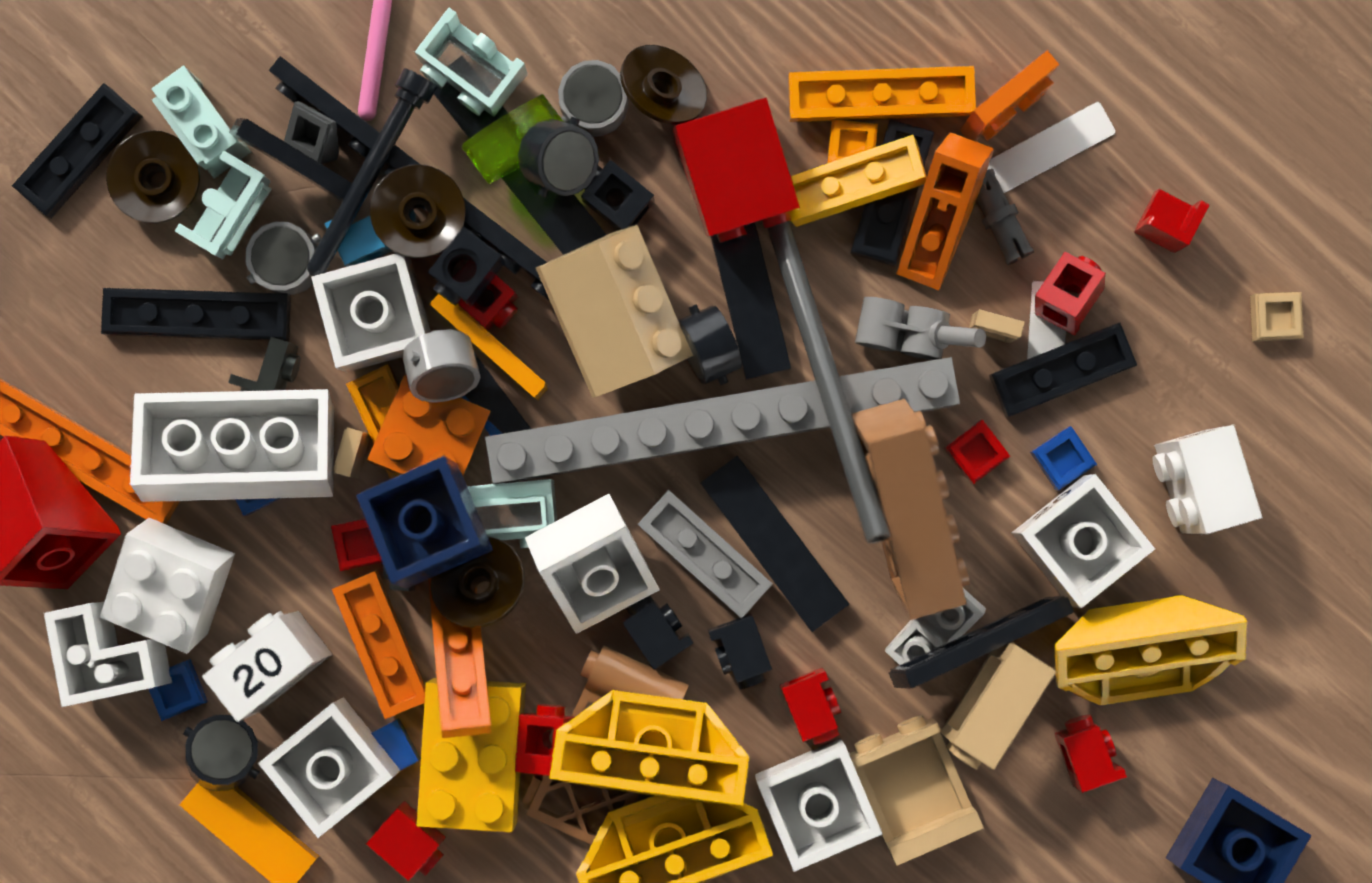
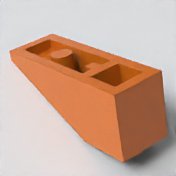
M951 132L937 148L899 263L897 275L940 290L980 192L994 148Z

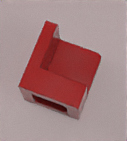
M1158 189L1150 199L1134 233L1176 253L1190 245L1210 204L1200 200L1194 205H1190Z

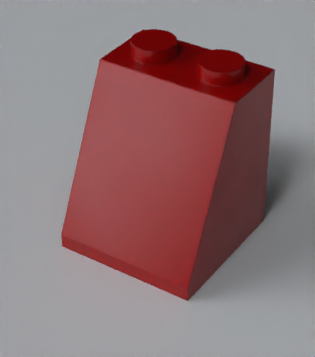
M767 97L676 125L671 130L706 236L710 237L717 234L719 242L731 240L746 235L744 225L762 220L764 228L790 221L789 211L800 208Z
M5 435L0 441V586L68 589L121 535L119 527L46 441Z

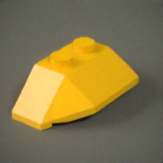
M1183 595L1089 609L1055 644L1057 687L1066 692L1071 691L1077 696L1100 706L1192 692L1219 676L1231 664L1235 666L1246 659L1247 620L1243 615Z
M612 690L571 721L557 729L549 779L633 793L743 806L749 756L707 703Z
M652 796L608 812L576 875L579 883H703L773 856L758 810L748 804L743 803V806Z

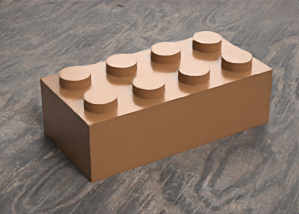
M905 399L852 413L891 535L888 539L881 541L891 583L911 620L966 605L963 587L970 585V580L962 557L957 558L953 546L954 543L960 542V537L952 514L947 515L943 500L949 499L950 495L942 470H936L932 458L933 455L939 454V446L932 426L926 427L921 411L914 412Z

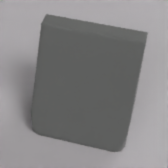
M299 101L294 102L284 142L320 164L337 160L339 145L336 121Z

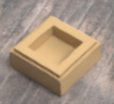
M1301 292L1263 293L1250 296L1252 341L1299 340L1304 338Z
M979 309L972 314L969 328L983 329L988 338L1012 343L1021 337L1025 322Z
M348 427L344 429L333 468L335 470L334 473L359 478L370 439L369 433Z

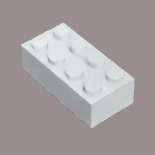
M328 389L134 394L130 485L142 502L333 497L334 407Z

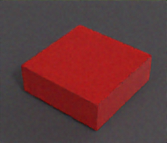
M983 419L979 420L944 447L971 484L978 482L1010 457V454Z
M366 519L331 526L340 571L383 563Z

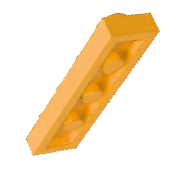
M974 66L789 72L790 122L832 121V119L868 120L970 116L973 110L976 109Z

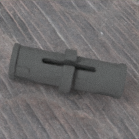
M989 169L986 172L984 184L981 186L976 201L985 216L982 220L985 229L992 230L1007 265L1018 262L1017 258L1019 257L1024 259L1031 255L1034 249L1030 246L1016 218L1019 212L1015 204H1009L995 176L994 169Z

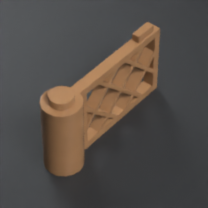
M603 646L600 653L591 650L580 673V676L588 680L572 716L576 717L584 711L588 701L595 703L612 690L683 700L689 685ZM534 775L522 802L530 806L526 814L527 816L591 845L597 833L589 830L584 814L608 806L609 811L616 810L614 803L625 800L622 807L633 804L639 793L624 791L611 796L609 789L601 788L605 799L581 807L572 783L564 781L552 782L553 779H549L550 776L544 775L543 778ZM565 786L574 810L556 815L540 806L547 792ZM577 817L579 825L569 821V819Z

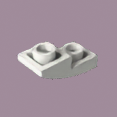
M963 588L966 605L910 620L886 647L885 652L901 665L963 636L984 615L986 608Z

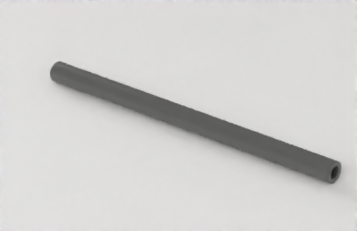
M787 221L768 227L767 230L866 541L869 544L884 541L891 535L790 222Z

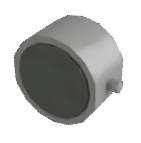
M599 60L582 61L572 66L562 77L558 94L563 117L559 121L569 123L571 117L580 120L577 127L589 132L593 137L605 136L615 131L625 120L629 108L628 97L623 90L620 73L614 66Z
M272 222L262 226L251 236L246 247L245 262L251 273L246 278L251 285L257 282L259 285L276 293L296 295L308 290L313 285L307 266L322 238L318 233L312 236L302 228L289 222Z
M436 330L418 336L404 348L402 357L410 391L414 397L421 401L445 402L460 398L474 389L479 383L480 373L470 337L463 332Z

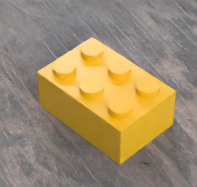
M437 678L426 682L417 827L512 832L518 819L520 772H515L519 714H524L526 683L486 681L491 733L442 738Z

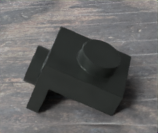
M271 337L257 382L231 374L228 383L240 386V391L285 390L287 383L294 382L299 371L301 357L296 355L299 346Z

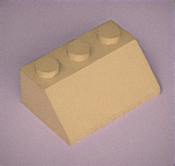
M638 225L610 233L536 267L592 398L653 376L693 356Z

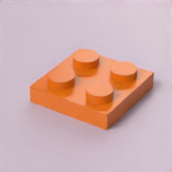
M1048 50L1045 51L973 110L960 129L961 133L967 139L976 141L982 135L987 141L991 140L1017 114L1016 107L1025 112L1045 95L1044 92L1054 84L1049 77L1060 64Z
M404 374L367 458V462L397 475H402L445 455L459 465L464 476L491 411L462 398L445 402L421 401L412 395L407 375Z

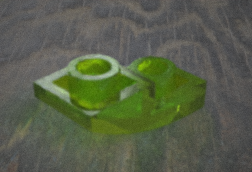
M541 94L482 129L464 142L461 148L487 183L491 184L519 169L518 152L521 140L532 126L540 121L550 119L564 121L544 94Z

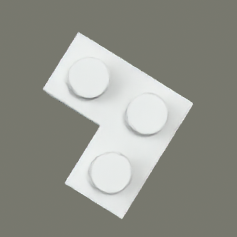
M104 602L88 603L44 613L62 707L172 683L165 645L149 639L118 646L114 623L100 618Z

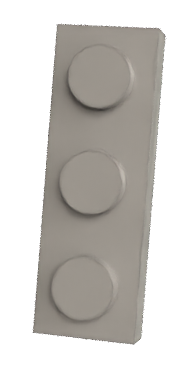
M670 490L661 497L637 524L741 619L773 584Z

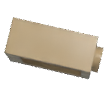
M1012 643L991 651L941 729L940 733L949 740L946 749L976 770L981 762L994 770L1056 671Z

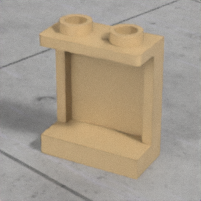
M923 715L915 716L898 724L899 732L884 739L878 733L854 744L856 751L849 753L882 831V837L896 866L984 828L977 811L970 803L948 749H946L938 722L933 718L925 720Z

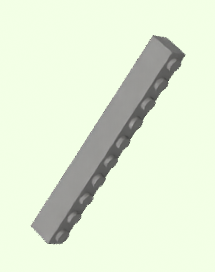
M952 357L839 376L851 414L901 399H905L914 412L944 409L960 404ZM809 381L487 436L485 441L492 483L501 484L830 428L816 381Z

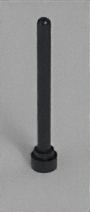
M404 68L395 84L398 88L395 97L398 100L308 263L307 270L311 276L326 272L414 109L420 110L423 103L429 104L437 86L418 73Z

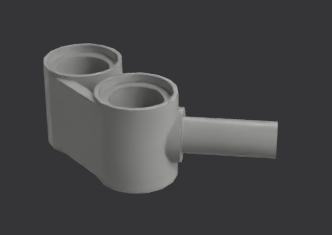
M864 297L855 343L864 347L884 351H899L912 357L938 360L942 359L943 350L948 345L981 348L985 344L986 333L983 329L950 326V314L945 311L921 306H910L909 311L904 310L905 305L900 302L878 297Z

